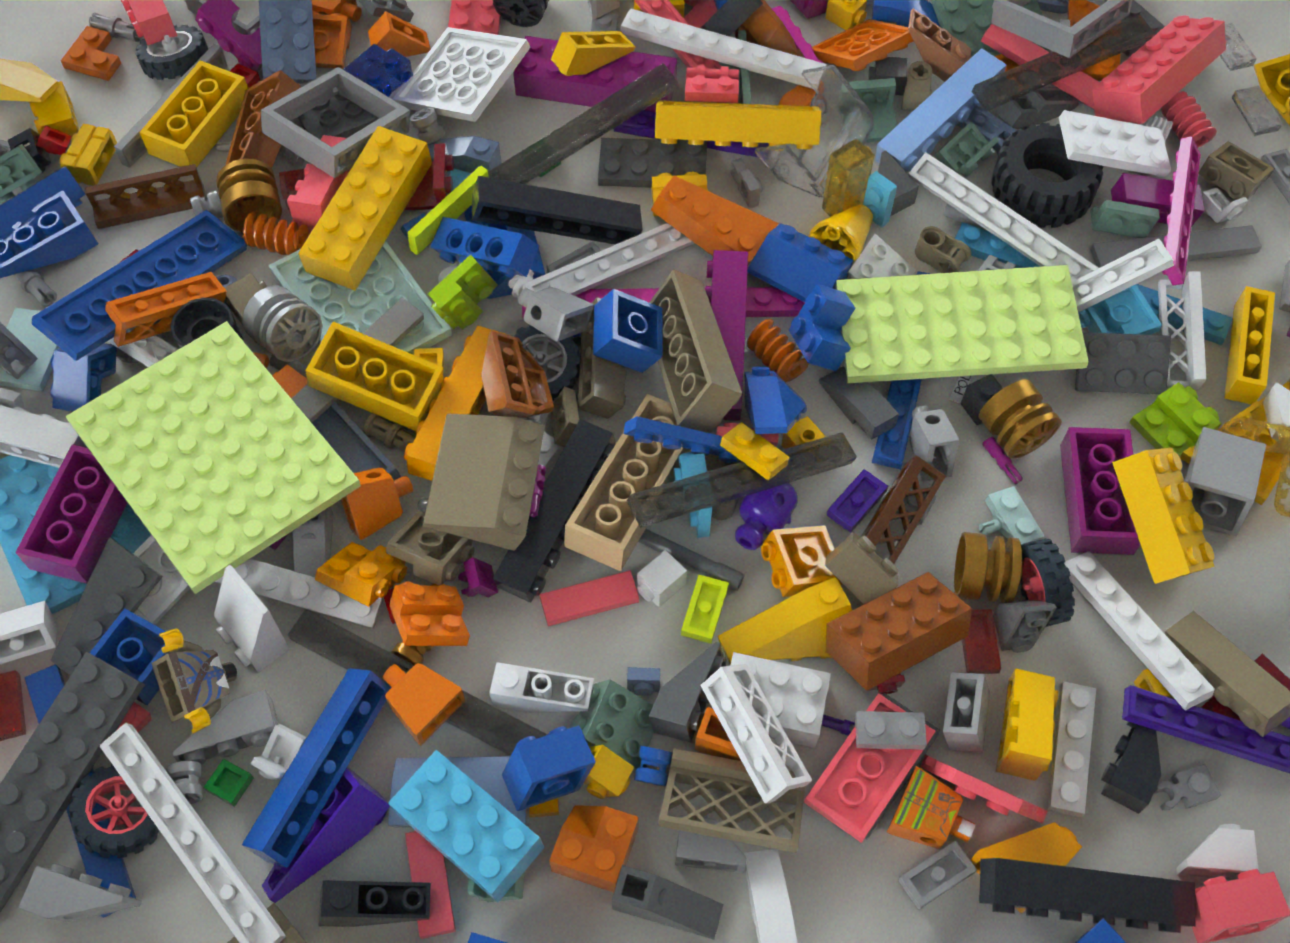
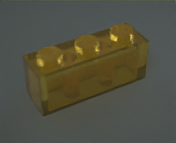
M857 138L830 154L822 209L830 217L853 206L863 205L875 154Z

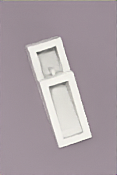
M769 849L743 853L746 856L745 872L758 943H798L778 850Z

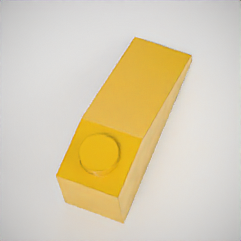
M621 31L562 32L551 60L564 75H585L633 52L635 46Z

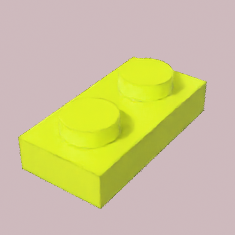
M698 575L681 629V636L712 644L729 588L728 582Z

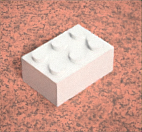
M733 652L730 666L747 664L790 742L816 748L831 673ZM736 676L738 682L745 687L740 676ZM752 705L755 712L762 717L759 710Z

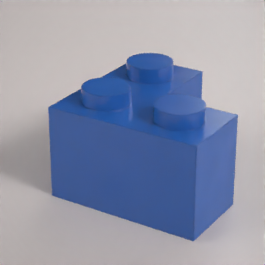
M818 283L812 293L807 296L805 304L797 317L793 319L789 332L807 363L837 371L845 359V353L851 349L849 344L843 339L841 330L842 326L847 323L854 312L855 307L845 292Z
M104 343L78 361H75L61 348L54 350L51 359V367L53 369V383L50 389V395L53 398L52 408L73 412L101 395L102 379L116 373L117 347Z

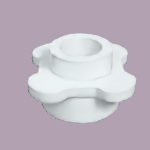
M529 270L527 277L515 275L509 281L508 286L513 289V297L518 298L523 291L524 283L533 280L534 272L532 270Z

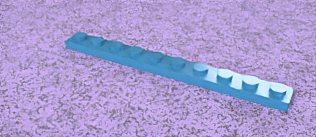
M962 222L955 239L969 246L972 252L971 256L986 260L989 255L998 257L1000 262L1015 264L1016 268L1041 267L989 231ZM1136 284L1159 319L1158 291ZM1166 294L1175 304L1181 300ZM1203 307L1204 339L1222 345L1226 339L1232 317ZM1173 312L1168 316V323L1178 330L1183 325V319Z

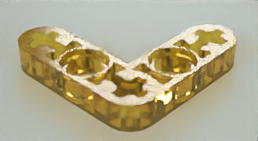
M1242 417L1228 420L1224 424L1222 432L1231 435L1234 434L1229 432V428L1235 427L1237 423H1241V429L1248 431L1253 430L1252 424L1258 425L1254 434V441L1263 443L1260 435L1264 429L1272 428L1278 432V442L1274 445H1266L1265 451L1284 454L1274 506L1280 515L1290 517V511L1286 510V505L1281 503V499H1286L1290 488L1283 489V483L1290 486V479L1287 476V468L1290 466V426ZM1241 435V436H1239V437H1242V438H1245V439H1250V438H1251V436H1249V435Z

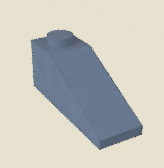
M482 137L444 138L428 144L432 162L434 161V144L446 143L448 154L453 155L454 168L472 173L482 166L488 170L489 178H495L502 164L499 142Z

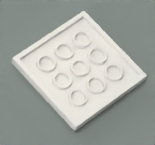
M448 27L397 92L393 100L411 110L420 111L431 107L434 108L437 115L476 122L531 47L527 39Z

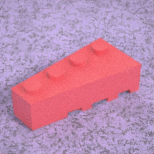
M121 0L138 38L144 37L147 45L164 40L165 35H169V37L178 36L163 0Z
M323 135L321 141L333 147L346 138ZM313 164L306 165L304 180L297 181L295 190L298 192L296 195H290L287 203L293 221L298 224V229L302 224L307 225L308 237L351 168L333 178Z

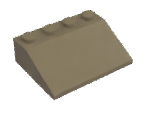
M447 414L423 527L515 551L526 536L545 425L518 417Z

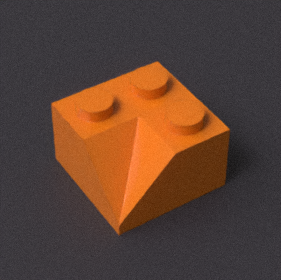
M574 805L561 827L550 857L551 872L614 893L622 865H627L639 829V817L607 806Z

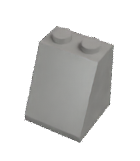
M1203 427L1193 451L1185 482L1191 487L1193 507L1195 512L1201 516L1205 528L1237 536L1255 501L1266 444Z

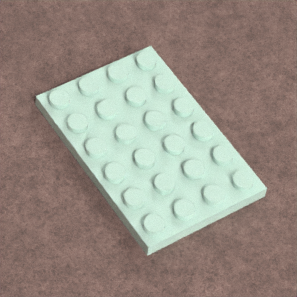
M386 241L356 291L306 273L298 254L300 249L269 265L271 273L281 287L291 291L301 301L315 309L321 316L323 327L319 343L323 340L332 322L364 333L402 297L424 313V319L394 347L414 355V349L429 348L452 335L449 325L434 311L429 298Z

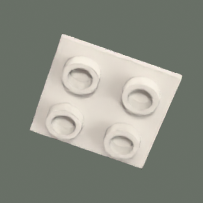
M874 234L859 258L847 272L849 274L847 279L913 275L916 269L878 235Z

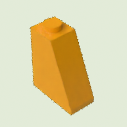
M1056 822L979 849L970 861L976 867L978 874H980V861L986 858H1002L1066 866L1082 846L1077 842V838L1072 831L1066 827H1060ZM1016 908L1021 914L1026 910L1024 908Z

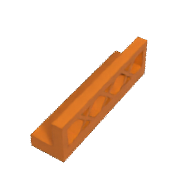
M208 272L106 302L105 311L116 324L113 341L120 347L171 331L173 316L181 306L199 298H215L224 303L227 291L214 274ZM158 319H162L157 324H154ZM135 327L131 332L126 333V329Z

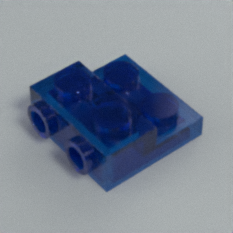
M376 44L369 47L343 69L388 97L413 76L411 61L392 48L385 51Z

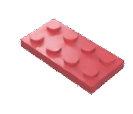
M879 693L866 710L906 712ZM925 724L928 745L936 731ZM854 727L806 796L804 803L862 843L924 750L856 748V730Z

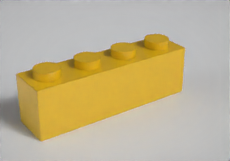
M1246 286L1234 305L1224 399L1252 405L1259 399L1267 387L1275 292Z

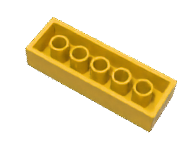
M658 100L656 104L655 138L661 139L663 144H677L678 139L688 140L690 145H704V140L715 141L716 146H731L732 141L742 142L743 147H758V143H768L770 148H785L786 144H795L797 149H813V145H819L822 111L817 106Z
M381 126L376 128L298 253L306 273L356 291L432 164L427 142Z

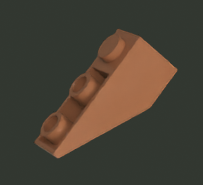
M914 8L911 10L908 30L923 61L932 67V74L945 82L971 58V48L966 43L952 36L946 29L932 22L926 15H922Z

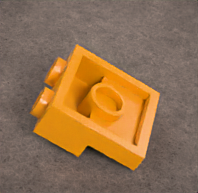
M825 525L772 530L763 541L761 546L762 558L770 562L773 570L771 575L772 584L776 589L780 588L783 597L793 596L811 586L836 577L825 566L827 555L835 549Z
M351 542L316 569L315 580L369 607L378 598H383L394 584L400 583L404 579L408 568L405 566L406 561L387 554L386 547L382 545L371 551L362 545Z

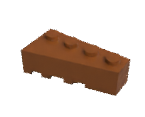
M279 70L245 90L226 165L240 159H257L265 162L271 168L273 167L281 144L262 133L261 110L302 87L283 71Z

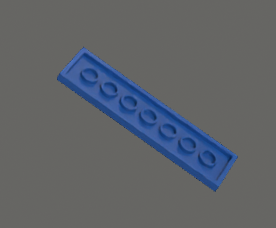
M205 210L32 316V325L75 361H78L114 337L116 324L105 311L106 302L208 272H214L246 251L247 244L242 237L208 210Z

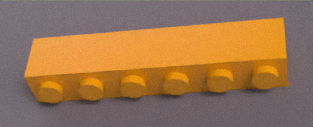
M477 325L472 336H467L464 343V351L461 356H456L450 376H446L443 379L438 398L432 399L426 420H421L417 427L415 440L413 443L409 442L406 446L404 460L407 461L408 474L432 481L446 415H478L486 401L481 373L488 336L492 329Z

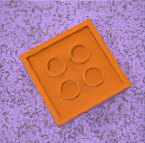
M868 19L812 48L815 56L823 63L845 67L852 71H861L867 67V64L887 58V54L893 51L907 48L908 44L914 40L908 27Z

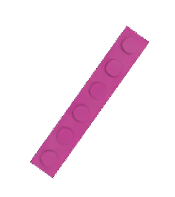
M1192 136L1182 138L1180 149L1176 151L1177 171L1173 172L1174 192L1170 194L1171 214L1167 215L1169 229L1168 236L1164 237V247L1172 257L1174 266L1162 271V273L1168 276L1173 286L1184 284L1200 164L1201 154Z

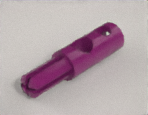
M993 436L987 438L982 443L984 448L992 458L996 459L998 466L1001 470L1005 471L1012 482L1018 484L1019 481L1023 480V477L1012 464V460L1005 456L1004 450L997 444Z
M538 464L529 513L530 517L538 515L539 503L543 494L546 467Z

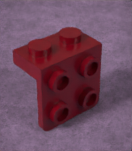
M446 143L434 144V161L404 211L433 209L453 191V179L450 174L451 171H454V159L452 154H448Z

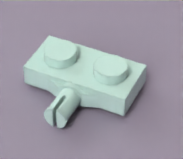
M1014 486L991 493L986 497L985 502L992 512L993 520L979 524L981 534L988 535L999 531L1007 539L1019 538L1021 544L1044 538L1045 535Z

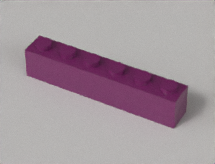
M714 250L713 261H707L706 278H712V285L706 286V294L711 303V308L742 391L739 401L732 406L722 419L740 421L743 397L748 252Z

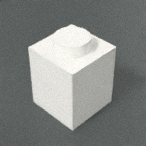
M664 550L637 573V590L646 601L650 602L652 600L660 607L686 585L687 570Z

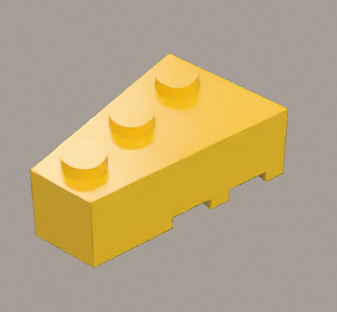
M1015 668L1008 680L996 772L1036 781L1043 771H1048L1052 760V742L1055 721L1053 720L1054 709L1058 701V690H1055V677Z

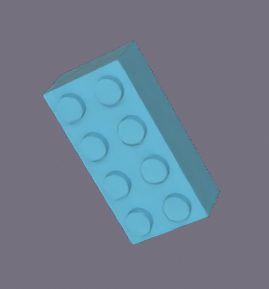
M438 750L433 752L388 802L399 817L497 903L545 848L538 835Z

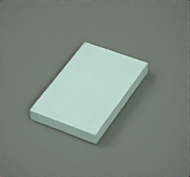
M15 307L6 328L38 359L18 380L0 368V386L43 392L52 372L51 359L54 350L60 347L32 325V316L40 311Z

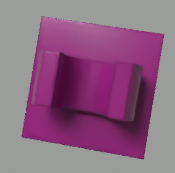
M474 557L463 562L465 571L458 575V580L468 582L469 585L461 590L463 595L474 597L480 594L489 598L498 593L497 585L493 580L494 573L491 564Z

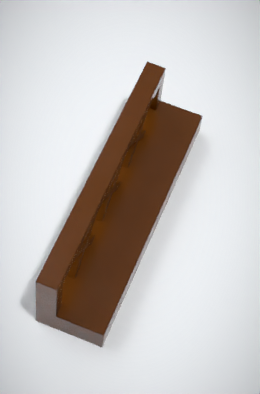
M195 164L85 187V193L93 207L94 221L98 229L193 209L190 201L191 197L197 195L206 197L204 185ZM192 175L194 180L186 182L179 180L180 177ZM156 182L165 183L164 186L158 188L151 186ZM128 188L138 189L135 193L129 194L124 192ZM100 194L111 195L109 198L97 200L95 197Z
M915 455L902 467L861 537H867L875 547L878 544L887 543L890 554L888 559L895 564L946 475ZM920 471L934 479L931 487L920 488L917 477ZM915 495L918 505L917 511L906 512L904 498ZM901 519L904 533L900 536L892 537L889 523L891 520Z

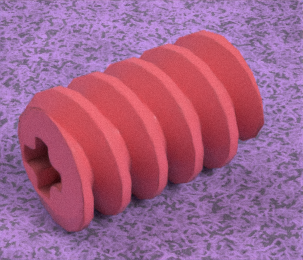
M1178 92L1161 108L1163 116L1168 121L1173 122L1172 130L1176 132L1179 140L1192 136L1198 148L1211 141L1217 133L1216 128L1211 126V121L1206 119L1205 112L1201 111V106L1196 103L1195 97L1188 96L1187 92Z

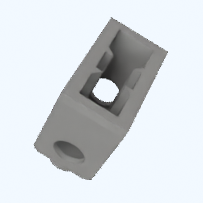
M553 287L537 292L525 288L518 298V303L526 307L524 314L525 322L556 341L586 331L594 304Z
M918 406L912 411L913 420L909 438L913 454L936 468L946 477H952L959 438L944 410L930 411L927 406ZM920 471L922 481L934 480L923 471Z

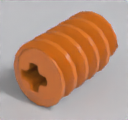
M252 211L245 219L243 234L245 243L248 246H257L258 249H267L269 252L289 255L302 248L308 238V227L302 224L298 229L297 222H291L288 226V222L285 219H281L278 222V219L274 216L268 219L266 214L258 216L256 212Z
M766 319L751 332L748 337L747 347L754 351L755 356L761 359L762 363L770 368V371L776 372L785 382L792 381L808 368L809 363H807L805 358L801 359L803 354L800 349L794 351L796 345L793 342L787 343L788 336L786 334L780 335L781 329L778 326L773 327L774 321Z

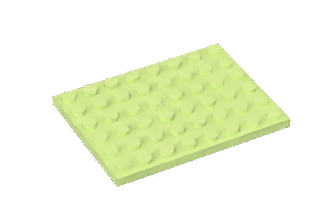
M227 321L65 416L194 594L223 577L225 568L229 565L235 569L361 487L360 481Z

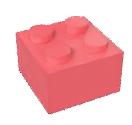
M1253 869L1238 874V879L1226 881L1225 876L1215 877L1204 881V886L1196 888V927H1192L1197 943H1209L1265 931L1289 917L1290 910L1275 873L1260 874L1258 869Z

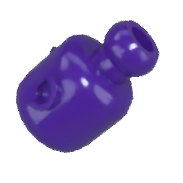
M776 475L769 481L762 476H759L754 481L739 507L740 516L745 523L740 525L735 531V539L741 546L749 550H756L763 544L764 534L769 535L772 530L783 529L786 524L791 523V514L797 506L798 496L794 487L789 482Z

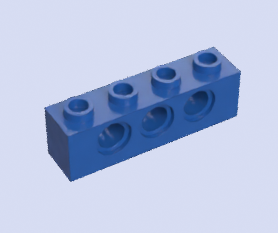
M443 217L430 247L439 252V258L446 262L454 264L457 260L461 264L467 257L472 255L486 272L494 273V270H498L500 274L514 278L515 275L527 277L540 245L521 233Z

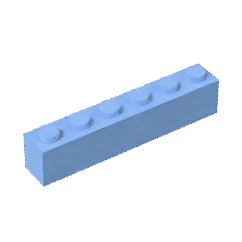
M981 48L877 144L875 161L879 163L881 153L887 151L905 171L910 172L925 152L930 154L942 138L946 139L959 122L963 123L969 117L976 105L978 107L982 106L992 91H997L1002 87L1006 79L1004 77L1006 64Z

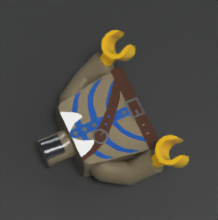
M176 628L159 633V637H162L165 642L162 652L170 653L151 664L171 723L185 718V720L189 719L193 726L191 732L194 734L211 724V718L221 708V698L230 693L228 682L234 681L237 678V669L232 662L221 664L216 651L204 650L199 645L185 641L180 630Z

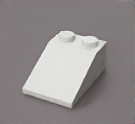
M231 565L226 567L214 617L220 625L216 631L227 645L231 642L236 645L238 649L234 653L245 667L251 664L259 673L290 648L266 606Z

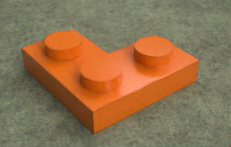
M90 26L85 27L60 60L66 69L106 81L111 79L121 65L119 56L103 52L112 40L110 33Z

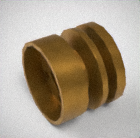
M240 159L225 165L218 172L216 184L221 199L222 214L225 223L230 228L243 233L245 219L252 211L256 212L258 216L266 214L268 219L271 216L276 217L278 221L281 219L283 211L277 191L273 169L268 164L257 159Z
M1027 379L1016 381L1000 390L985 403L979 413L980 420L992 435H998L997 442L1001 447H1004V451L1010 459H1017L1035 451L1057 432L1062 423L1060 417L1053 412L1048 403H1041L1043 400L1042 395L1033 383Z
M963 532L959 539L955 559L954 594L959 598L978 600L983 587H986L989 602H996L999 594L1001 603L1014 601L1020 585L1023 566L1019 538H1008L1005 544L1003 536H996L991 549H988L985 534Z

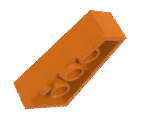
M677 176L671 178L659 193L651 208L652 212L712 256L714 250L748 252V265L755 257L768 233L779 224Z

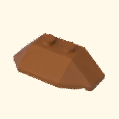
M761 0L763 4L735 30L736 39L738 38V31L746 30L747 42L803 57V53L800 49L796 48L794 39L786 26L765 0Z
M491 330L488 336L481 373L488 411L497 416L518 418L551 413L554 405L545 371L535 358L522 347L523 343L518 337Z

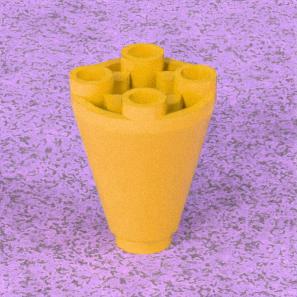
M864 205L853 206L817 223L811 229L808 237L816 238L821 244L833 250L843 252L845 256L853 259L854 263L859 258L872 224L873 214Z

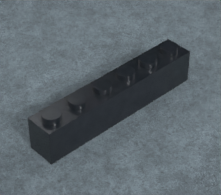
M478 176L472 193L473 221L614 245L640 235L643 230L641 208L638 204Z
M579 420L544 484L538 515L535 517L529 516L525 538L515 551H507L493 577L498 588L530 603L535 595L539 596L546 584L545 576L549 568L553 569L559 561L561 555L559 550L565 540L566 523L616 445L612 432L585 420Z
M986 858L980 861L979 903L992 905V912L1015 914L1016 907L1026 909V916L1048 918L1050 911L1060 913V920L1082 922V915L1092 916L1093 924H1097L1104 918L1109 925L1115 926V919L1126 920V927L1135 929H1148V923L1158 924V931L1181 933V926L1196 927L1195 882L1002 858Z

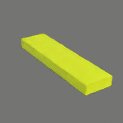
M478 167L408 231L411 252L418 255L433 241L443 217L457 219L472 205V193L478 176L489 178L486 168Z

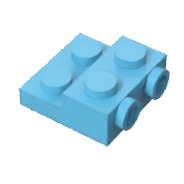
M1136 284L1078 313L1081 328L1087 327L1090 332L1151 335L1159 332L1162 327L1161 322Z
M683 453L678 457L679 468H674V500L680 501L681 512L689 511L690 527H696L697 538L710 537L712 503L705 454Z

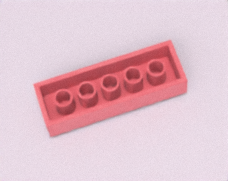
M1186 15L1174 18L1173 21L1161 29L1153 38L1147 41L1092 89L1095 116L1137 124L1145 123L1226 50L1225 21L1214 20L1211 17L1195 19L1189 18Z

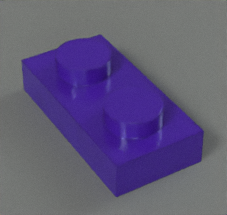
M863 469L829 507L826 516L851 533L888 490V485Z

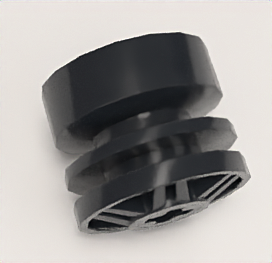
M493 0V5L497 13L509 23L520 27H532L541 21L549 0Z
M215 298L191 300L181 306L172 319V336L179 348L191 343L226 321L244 341L231 310L225 303Z

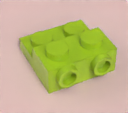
M470 255L427 294L435 302L431 305L434 311L453 330L457 326L463 330L477 320L478 316L483 312L478 303L482 299L487 298L498 284Z
M1180 382L1158 395L1154 403L1134 415L1129 422L1155 449L1172 447L1179 457L1183 451L1196 445L1203 427L1218 430L1222 424L1219 421L1217 411L1212 407L1205 408L1198 401L1196 391L1190 386L1184 387Z

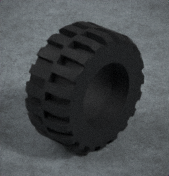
M1041 123L1040 126L1032 124L1026 126L1024 130L1021 128L1013 132L1012 136L1007 137L1003 142L991 178L992 191L995 198L999 199L998 201L1031 223L1037 224V227L1045 228L1046 225H1051V228L1061 227L1063 223L1065 225L1071 224L1087 213L1102 181V169L1104 166L1068 159L1060 124L1056 126H1051L1050 123ZM1046 169L1058 174L1065 181L1048 182L1037 178L1029 170Z

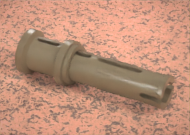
M374 413L367 418L363 427V432L367 437L372 436L384 442V445L388 448L398 447L405 451L408 443H413L416 436L404 431L402 425L398 423L393 424ZM380 428L385 429L386 432L380 431Z

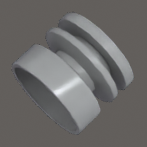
M268 286L258 291L248 301L243 312L242 323L245 332L277 359L285 362L299 360L307 356L316 347L321 337L323 327L321 316L315 309L281 286Z

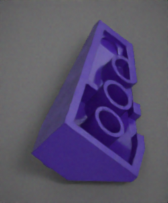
M348 766L288 868L274 864L266 877L262 887L270 901L278 902L367 836L374 826L379 825L384 820L390 805L376 789Z

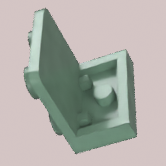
M895 78L842 82L839 108L846 139L849 143L881 141L898 125L893 108L896 90Z
M611 679L593 684L588 711H580L572 720L569 728L579 725L588 746L604 745L633 765L634 768H638L641 763L639 758L640 746L648 747L654 734L649 718L653 705Z

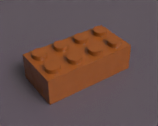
M927 572L827 623L826 652L868 691L968 637L972 608L931 573Z

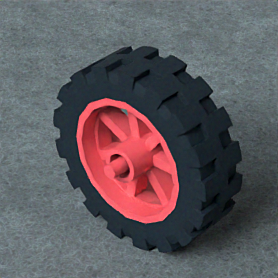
M1046 538L1021 544L1023 566L1020 581L1022 588L1020 590L1022 596L1025 597V600L1055 604L1056 610L1045 627L1070 621L1071 616L1074 615V609L1072 608L1075 606V598L1072 596L1074 587L1069 579V576H1071L1069 568H1066L1064 564L1065 558L1063 554L1059 553L1058 546L1053 544L1051 539Z
M113 764L105 769L103 766L95 769L93 775H87L81 780L80 788H75L72 794L73 801L70 803L69 813L72 829L77 841L80 844L83 843L85 849L93 854L96 851L103 858H110V855H117V858H125L129 853L134 852L138 854L142 852L144 846L155 842L160 830L143 807L130 806L137 799L133 793L127 798L121 795L120 790H131ZM115 791V796L110 800L103 797L105 794ZM96 803L108 808V810L92 815V810ZM129 815H143L135 825L129 819ZM111 817L107 829L96 824V822ZM125 824L127 827L124 830H114L116 825Z

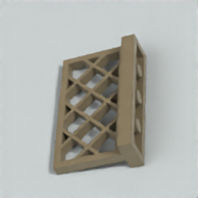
M674 748L658 826L797 853L806 786L790 789L776 801L765 804L742 761ZM788 770L792 778H796L794 772ZM674 783L689 784L694 788L682 794ZM708 790L725 791L727 795L716 800ZM701 795L708 805L696 810L688 800ZM742 796L757 797L761 801L750 807ZM734 801L742 811L731 817L724 810L723 806ZM783 802L796 805V807L784 813L776 803ZM681 804L689 814L683 818L668 816V811ZM768 807L777 818L765 824L756 813ZM715 811L723 822L717 825L709 824L703 817ZM749 817L757 829L751 832L745 831L737 823ZM783 824L792 834V838L777 837L772 830Z

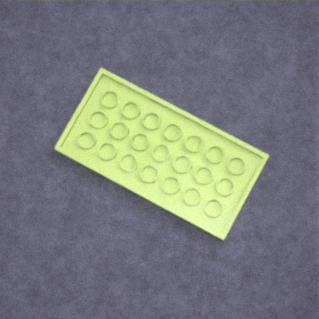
M1068 265L836 280V290L845 292L855 307L854 312L847 323L842 326L841 330L843 339L851 347L850 351L845 353L847 383L1087 368L1089 361Z

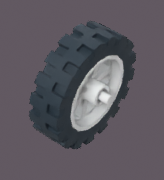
M175 25L174 28L178 36L169 37V35H165L164 40L151 45H147L145 39H142L140 45L136 47L137 52L135 54L144 74L152 79L156 77L157 80H163L164 78H168V80L175 79V76L179 75L182 77L208 50L201 30H197L194 26L182 25L177 27Z

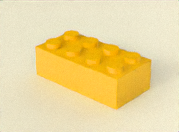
M200 60L139 132L148 154L180 167L192 164L198 167L239 116L245 90L248 89L245 77Z
M332 322L305 370L309 387L414 431H417L420 421L425 420L432 399L437 397L441 389L444 376V367L336 322Z
M1173 448L1145 450L1112 462L1154 584L1215 567L1213 563V549L1204 538L1202 518L1199 513L1195 512L1191 501L1193 498L1191 487L1184 481L1181 473L1182 462Z

